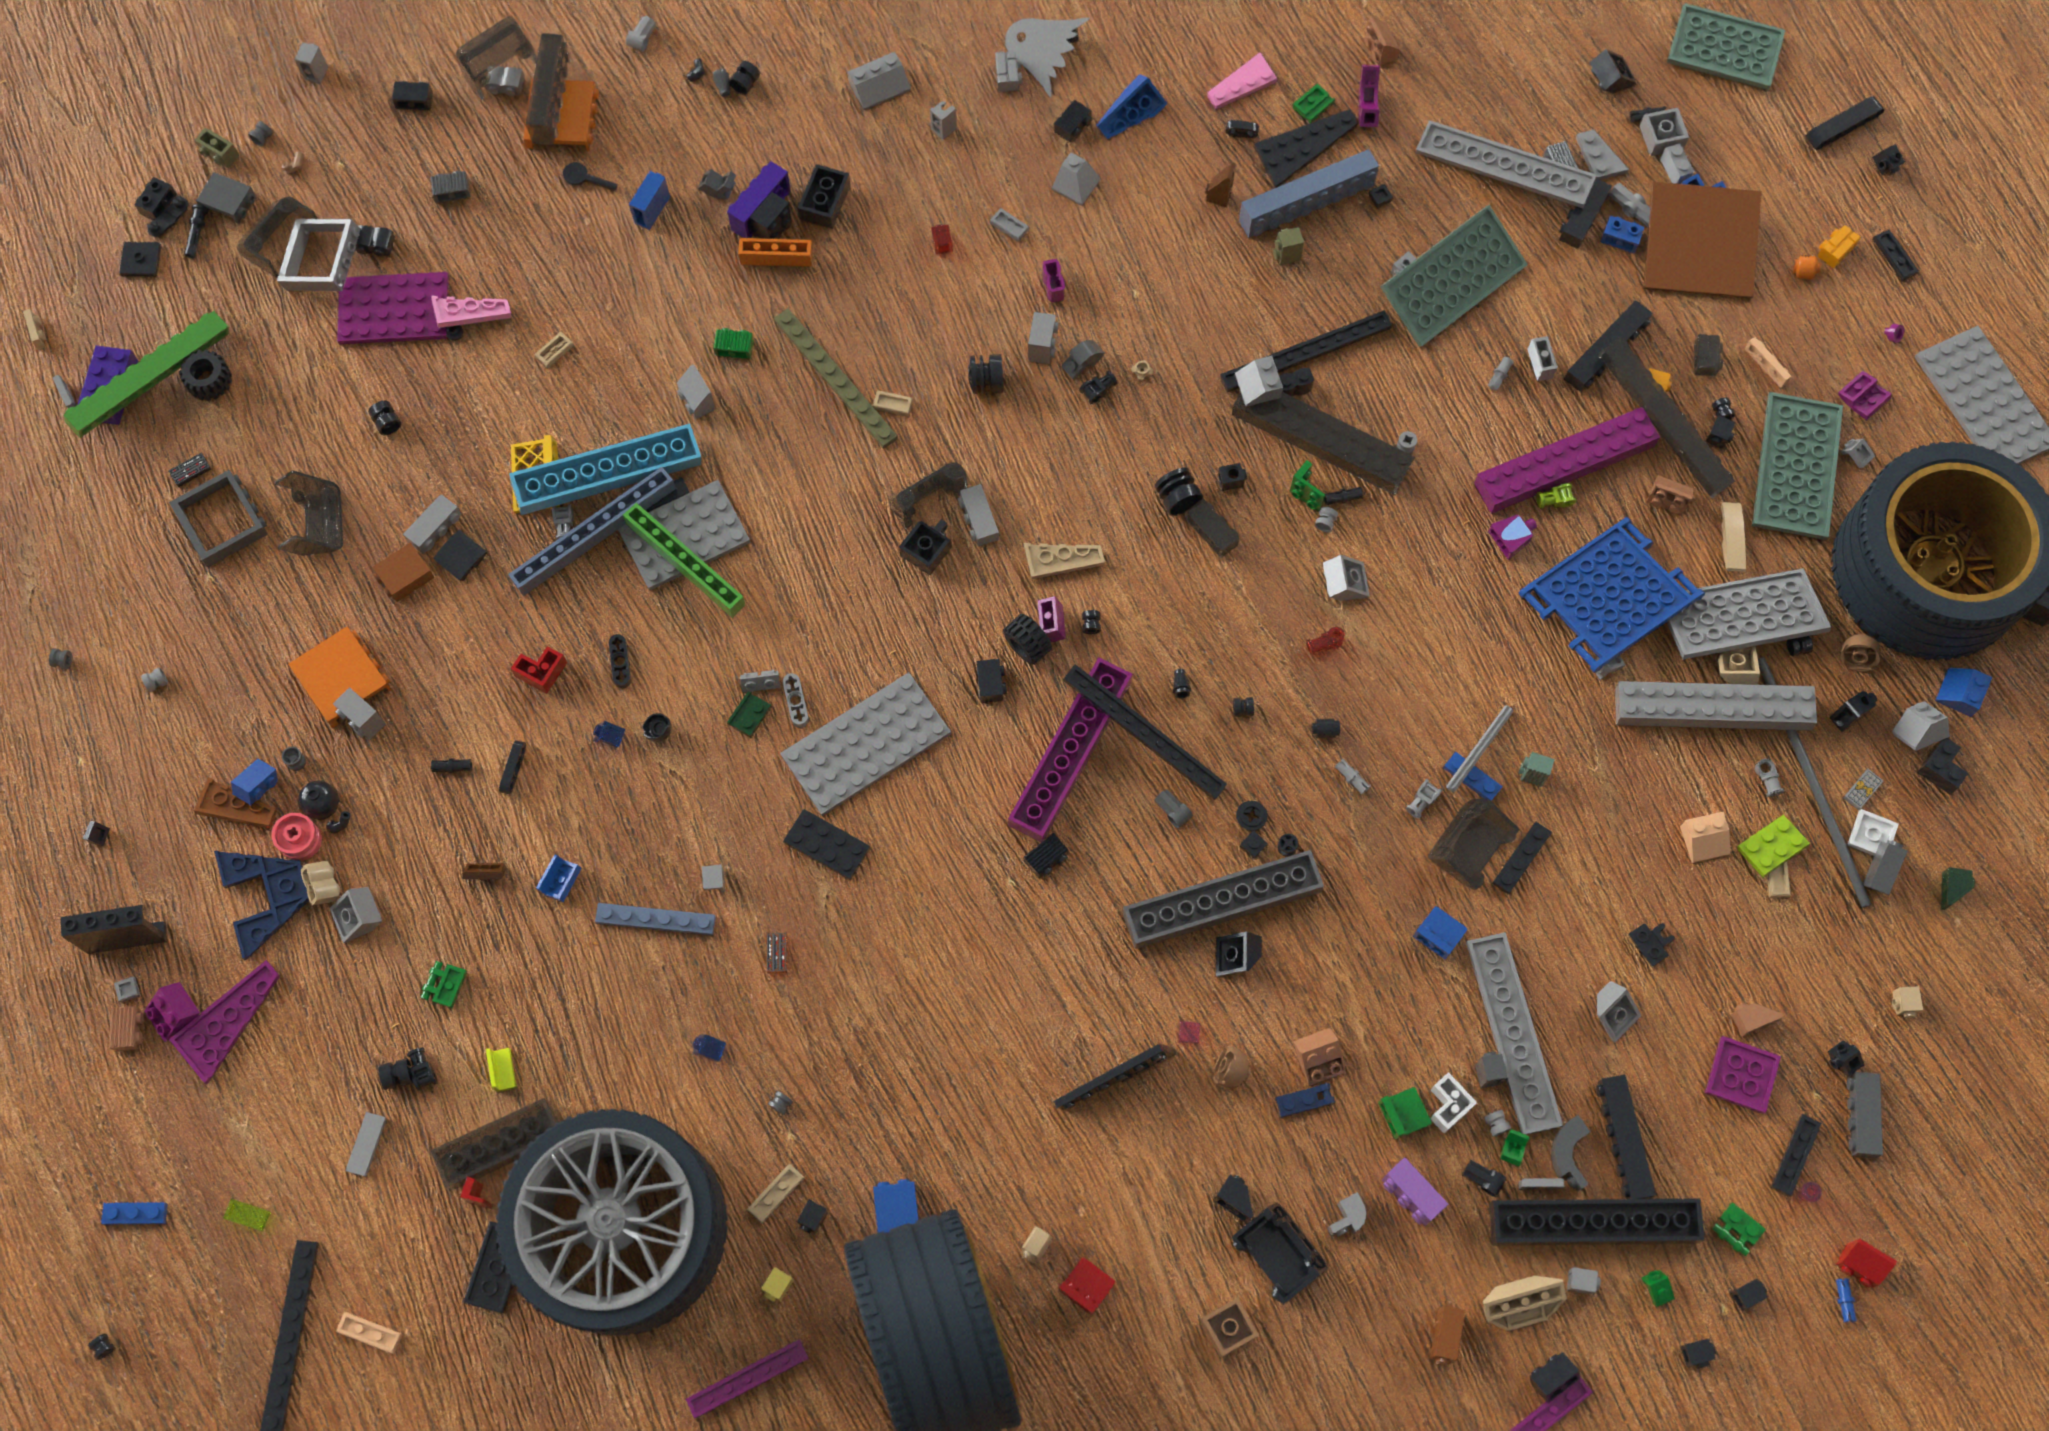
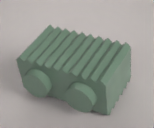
M1532 752L1521 763L1518 772L1521 774L1520 780L1542 787L1551 774L1555 759Z

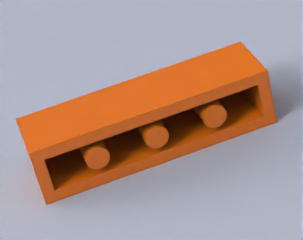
M739 238L738 255L741 265L812 267L813 247L811 240Z

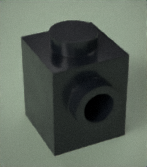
M1718 415L1706 441L1712 446L1723 448L1726 442L1730 444L1735 434L1732 433L1736 422Z
M1709 1338L1680 1346L1686 1367L1697 1365L1698 1369L1710 1366L1709 1361L1716 1359V1349L1714 1344L1710 1343Z

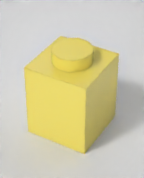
M774 1267L761 1288L765 1292L763 1296L772 1302L776 1299L781 1302L794 1279Z

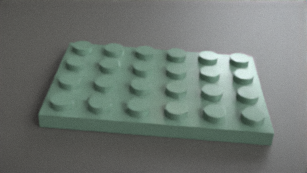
M1684 3L1667 63L1769 90L1785 30Z

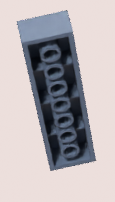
M1369 149L1243 201L1239 222L1248 238L1259 236L1266 230H1273L1285 222L1290 223L1297 217L1306 216L1316 209H1323L1328 204L1337 203L1347 196L1351 197L1359 191L1372 188L1375 185L1379 165Z

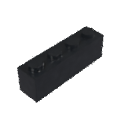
M1596 178L1584 208L1576 206L1574 210L1571 209L1566 218L1568 222H1563L1559 230L1561 233L1560 241L1579 249L1607 199L1612 185Z

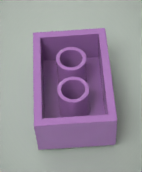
M1405 1157L1382 1179L1384 1188L1389 1193H1394L1398 1197V1203L1404 1209L1408 1208L1412 1212V1218L1419 1225L1423 1224L1424 1227L1448 1205L1443 1197Z

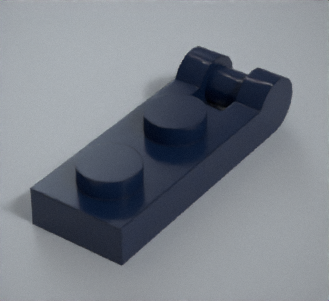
M1330 1083L1276 1097L1275 1100L1280 1117L1283 1118L1336 1103L1334 1096H1331ZM1318 1093H1323V1100H1318Z

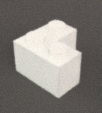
M1449 1072L1431 1089V1092L1444 1105L1430 1119L1445 1134L1477 1104Z

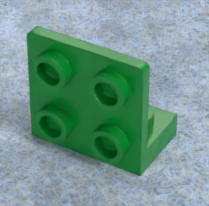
M1306 460L1293 476L1289 492H1291L1294 498L1305 502L1311 510L1320 512L1326 495L1310 484L1309 478L1313 473L1311 472L1313 464Z
M1415 1087L1391 1097L1387 1095L1378 1102L1395 1140L1432 1124Z

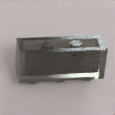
M1202 498L1186 510L1185 519L1220 558L1238 546L1239 535L1237 531L1227 525L1225 518L1215 512V508L1210 502H1206Z

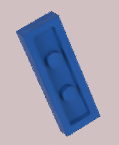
M1455 752L1443 768L1454 776L1465 761V758ZM1475 765L1462 782L1489 803L1503 787Z
M103 1203L101 1224H166L168 1203Z

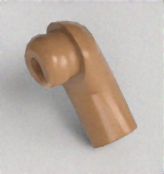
M295 152L294 161L291 163L284 162L282 170L287 174H292L299 170L302 166L304 154L302 152Z

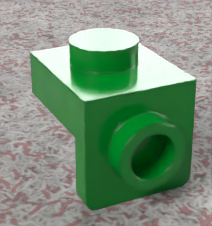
M1510 1130L1504 1140L1500 1159L1520 1166L1530 1137L1519 1131Z
M1660 1270L1651 1271L1642 1277V1281L1648 1286L1652 1302L1656 1307L1675 1300L1669 1277Z

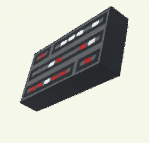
M200 453L168 471L176 485L180 487L212 469L204 455Z

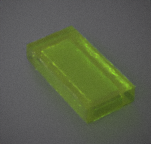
M231 1199L223 1219L263 1232L271 1212Z

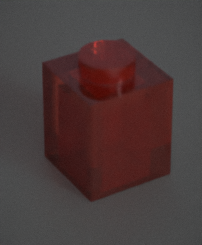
M939 224L931 227L935 255L953 252L949 225Z

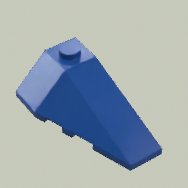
M1139 75L1126 87L1096 126L1105 138L1109 139L1147 118L1156 116L1168 103L1148 77Z

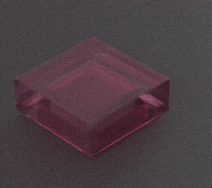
M1180 1021L1178 1042L1199 1044L1200 1023Z

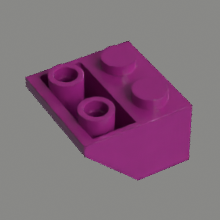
M180 982L160 987L144 1011L164 1042L169 1041L172 1036L200 1014Z

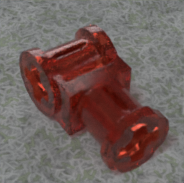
M1332 627L1318 638L1313 640L1307 639V648L1312 656L1323 649L1325 651L1332 648L1337 649L1342 646L1345 633L1340 627Z

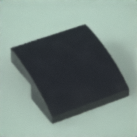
M458 530L441 547L433 559L458 580L464 581L474 566L478 567L487 551L463 531Z

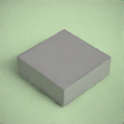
M134 976L114 983L120 1003L140 996Z

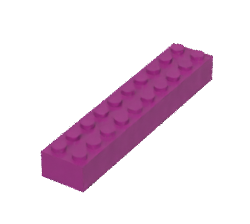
M1641 407L1478 473L1474 484L1492 514L1534 497L1537 492L1544 493L1553 487L1566 484L1654 448L1660 436L1644 408Z
M1099 657L1089 673L1092 678L1120 700L1123 699L1128 690L1133 675ZM1079 693L1008 818V826L1039 842L1045 840L1111 718Z

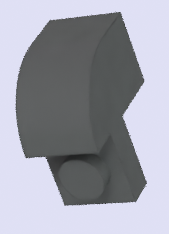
M710 169L703 175L697 189L710 197L726 200L735 186L734 179L736 174L730 171L722 176Z
M1085 340L1069 352L1070 356L1061 367L1072 379H1076L1087 366H1095L1105 352L1094 340Z

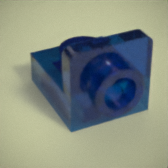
M604 720L595 726L593 741H601L618 748L626 729Z
M707 1034L699 1035L692 1044V1048H694L692 1054L701 1055L720 1062L726 1042Z

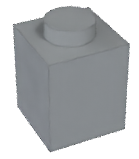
M1575 1267L1569 1269L1567 1291L1591 1295L1596 1293V1290L1600 1288L1601 1281L1600 1277H1598V1271Z

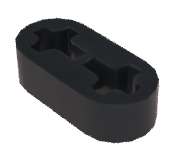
M1230 120L1226 123L1225 132L1227 135L1234 137L1256 138L1259 135V125L1254 122Z

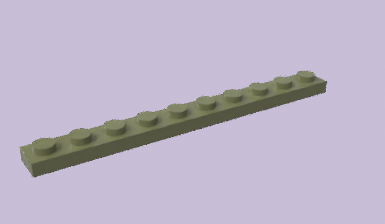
M789 308L774 317V322L879 445L884 449L896 441L898 435Z

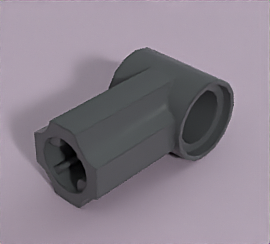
M1168 789L1163 790L1155 798L1157 805L1167 814L1169 821L1177 829L1193 817L1191 810L1184 803L1181 804Z

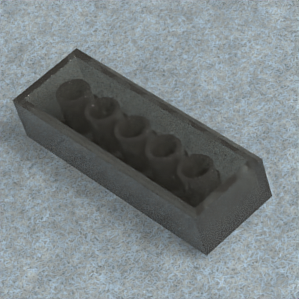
M541 33L526 118V127L532 144L554 145V139L558 137L557 123H560L559 110L563 107L562 93H565L566 90L564 81L568 77L567 64L571 61L570 52L567 51V42L564 41L562 34Z
M546 1098L540 1099L430 1150L444 1187L449 1191H453L463 1186L467 1177L476 1180L519 1160L521 1152L526 1150L531 1141L537 1140L536 1137L539 1134H543L549 1127L553 1128L555 1123H557L550 1102Z

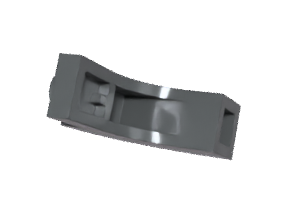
M1579 1115L1568 1121L1557 1132L1551 1147V1160L1557 1177L1561 1178L1566 1174L1568 1184L1571 1188L1576 1189L1577 1192L1586 1187L1588 1183L1574 1164L1572 1152L1576 1142L1590 1133V1130Z

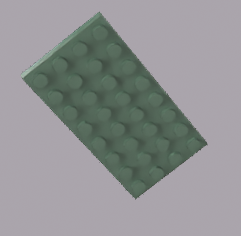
M1487 205L1382 284L1380 288L1420 347L1528 264L1491 206Z
M1769 392L1752 526L1823 540L1829 538L1843 405Z

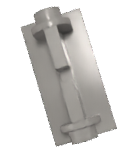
M773 669L762 671L760 676H758V672L740 675L742 692L780 688L779 672Z

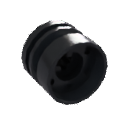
M975 355L970 356L968 373L972 394H977V386L980 385L982 394L985 393L986 385L990 386L991 393H1003L1002 355H989L988 363H984L983 356L979 355L980 363L975 364Z
M1188 468L1175 469L1162 476L1155 484V489L1159 493V497L1164 500L1163 504L1171 516L1186 513L1203 500V494L1198 485L1194 484L1195 479L1191 476L1192 473Z

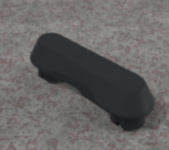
M176 196L165 212L147 225L148 234L153 237H160L187 211L188 201L181 196Z

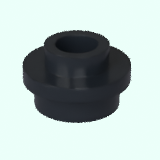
M461 325L446 327V337L448 339L456 341L462 337L463 328Z

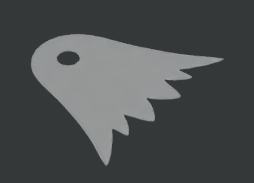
M1090 17L1074 20H1043L1034 18L1019 20L1007 31L1005 37L1006 48L1008 52H1016V57L1020 58V63L1039 81L1051 97L1049 76L1056 78L1053 66L1065 67V61L1060 53L1069 52L1074 49L1072 44L1066 41V39L1075 37L1077 33L1072 32V30L1084 24ZM1020 32L1026 34V39L1023 42H1018L1016 39Z

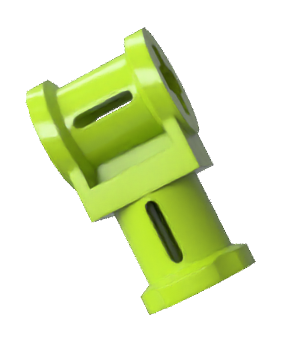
M1566 483L1553 487L1550 492L1546 493L1537 492L1536 500L1538 507L1541 509L1544 506L1553 505L1554 508H1564L1574 505L1576 498H1573L1572 484Z

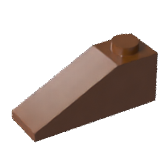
M1235 163L1230 164L1212 178L1211 184L1207 183L1205 189L1207 202L1227 207L1233 189Z

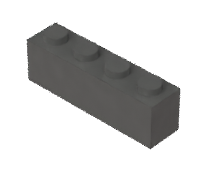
M1855 1072L1847 1079V1089L1850 1090V1098L1847 1101V1107L1850 1110L1848 1129L1851 1130V1138L1848 1144L1849 1150H1851L1853 1157L1878 1158L1883 1155L1880 1074Z

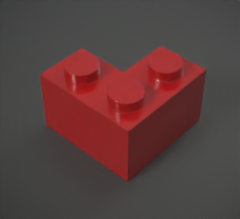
M547 646L537 662L521 653L511 667V671L516 678L547 694L566 666L567 661L563 654Z

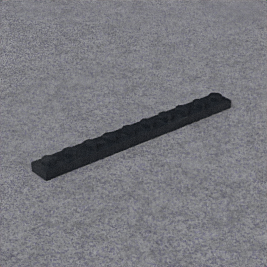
M1384 310L1268 356L1273 357L1277 372L1279 373L1392 328V323ZM1248 364L1220 374V379L1227 393L1239 388L1235 373Z
M1076 664L1064 677L1063 681L1212 799L1215 800L1225 788L1226 782Z
M296 1240L260 1431H284L318 1252V1242Z

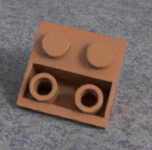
M1373 17L1369 18L1364 43L1371 50L1373 60L1380 66L1398 60L1400 48L1386 22Z
M1658 475L1653 483L1647 502L1655 507H1662L1674 514L1682 515L1692 500L1694 488Z
M1331 1028L1293 1041L1297 1059L1309 1086L1346 1073L1339 1039Z

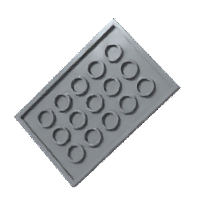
M718 480L648 512L706 564L751 543ZM626 524L618 529L649 591L683 575Z

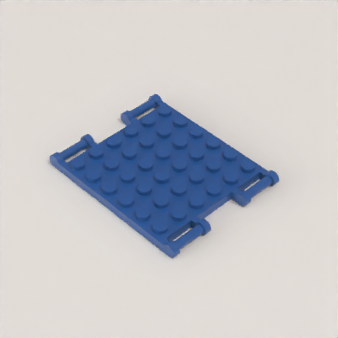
M1626 517L1520 590L1519 596L1522 599L1525 598L1544 621L1553 613H1556L1578 636L1569 644L1572 651L1575 650L1591 666L1590 669L1597 673L1603 666L1694 602L1701 600L1705 592L1702 589H1698L1683 574L1679 567L1667 573L1645 551L1654 542L1650 538L1647 539L1632 524V520ZM1624 529H1627L1640 542V544H1638ZM1675 579H1678L1692 593V595H1690ZM1535 591L1549 607L1545 609L1531 592ZM1585 643L1600 659L1596 661L1581 644Z

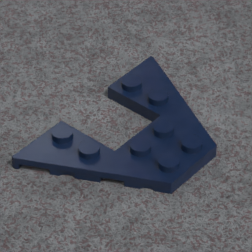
M215 850L214 853L223 887L229 888L261 876L264 880L271 909L233 922L242 959L247 960L309 901L307 888L301 876L303 864L300 860H284L283 858H267L258 855H242L240 853L234 854Z

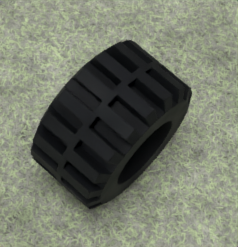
M199 350L196 354L191 353V357H186L184 359L185 363H182L180 366L182 370H179L181 381L193 397H198L199 400H204L205 398L207 401H210L211 398L217 399L220 394L223 396L225 394L224 391L230 388L228 384L232 383L230 378L232 374L222 357L217 355L216 352L212 351L210 353L209 350H204V352ZM213 371L207 379L198 380L204 372Z
M1018 615L1003 629L1004 636L1012 649L1030 664L1035 665L1052 650V644L1047 634L1027 615Z

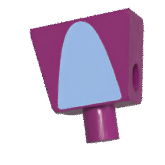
M1515 515L1491 524L1488 533L1509 560L1531 542L1533 537L1531 531L1537 528V524L1532 518L1524 522L1520 515Z

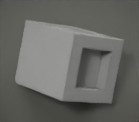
M722 865L702 866L704 890L720 889L721 892H725L724 869Z

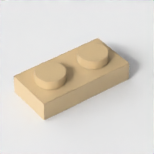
M31 309L23 311L32 343L38 350L46 348L44 344L46 337L43 330H40L42 323L39 316L34 315Z

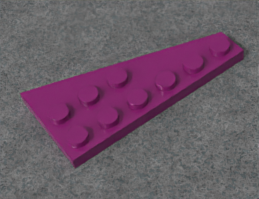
M267 960L169 1039L206 1085L210 1082L280 977Z

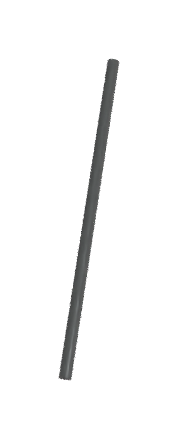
M1765 657L1759 658V670L1765 684L1777 685ZM1786 730L1862 908L1870 906L1871 901L1797 730Z

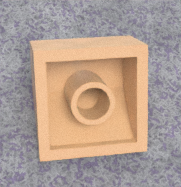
M1724 812L1688 819L1680 826L1692 863L1730 855V831Z

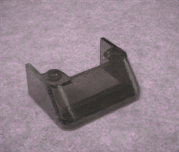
M512 16L499 21L459 47L456 51V57L466 83L481 100L484 99L481 88L489 83V72L515 55H518L520 59L530 58L535 65L538 64L532 44Z
M284 197L274 201L237 243L236 247L239 254L277 278L278 273L271 261L258 252L262 249L265 241L289 214L294 212L303 219H318L315 212L292 197Z
M293 470L275 481V485L291 489V496L294 502L305 507L306 538L295 535L278 545V550L307 556L336 552L343 547L341 491L339 486L332 481Z

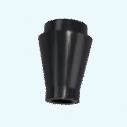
M1177 669L1174 671L1173 694L1179 699L1187 698L1190 696L1192 689L1185 670Z

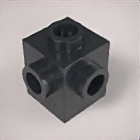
M1896 144L1872 157L1882 176L1887 173L1892 175L1901 170L1899 166L1906 163Z
M1842 1040L1828 1050L1831 1066L1848 1076L1864 1066L1860 1050L1853 1044L1850 1045Z

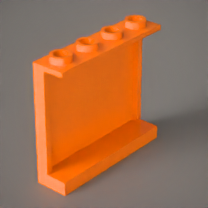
M531 79L523 137L526 148L534 149V143L585 145L586 150L590 151V144H593L592 129H595L594 114H597L596 99H599V89H596L594 81Z
M347 626L288 664L332 728L339 724L337 719L340 718L335 713L337 709L333 703L349 687L364 701L384 688L391 691L388 685L390 680L386 674H380L378 669L381 667L375 659L370 660L368 655L371 653L365 644L362 646L359 644L358 641L361 638L355 630L351 632Z

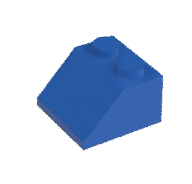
M1948 668L1935 701L1972 717L1980 710L1992 677L1975 669Z

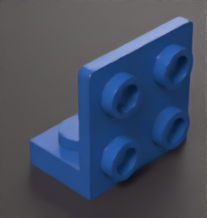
M1435 906L1416 930L1413 937L1446 960L1466 933L1467 927Z

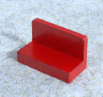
M467 1177L460 1197L474 1205L489 1209L493 1207L485 1199L479 1198L483 1185L477 1180Z

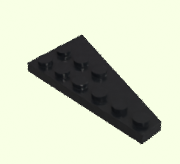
M1157 1044L1054 1100L1056 1108L1068 1110L1074 1107L1075 1103L1080 1100H1087L1093 1094L1103 1091L1120 1081L1124 1083L1133 1078L1132 1075L1149 1070L1151 1066L1162 1063L1176 1055L1173 1047Z

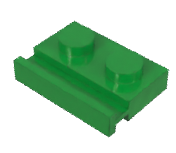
M1316 84L1293 103L1292 108L1304 119L1309 120V123H1312L1335 103V98L1330 97L1326 90Z

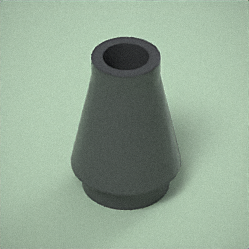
M726 69L714 71L712 79L722 97L729 96L731 94L729 73Z

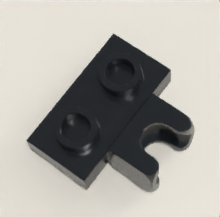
M1644 923L1628 934L1651 967L1669 956L1664 947L1675 940L1673 935L1667 938L1661 936V931L1665 928L1664 923H1661L1651 931Z

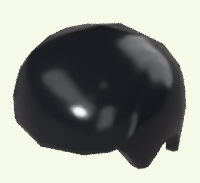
M662 713L650 715L642 725L643 735L653 742H661L667 739L672 730L670 719Z

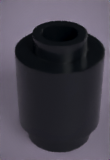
M1315 719V723L1311 725L1312 734H1315L1316 738H1335V736L1340 735V721L1335 719Z

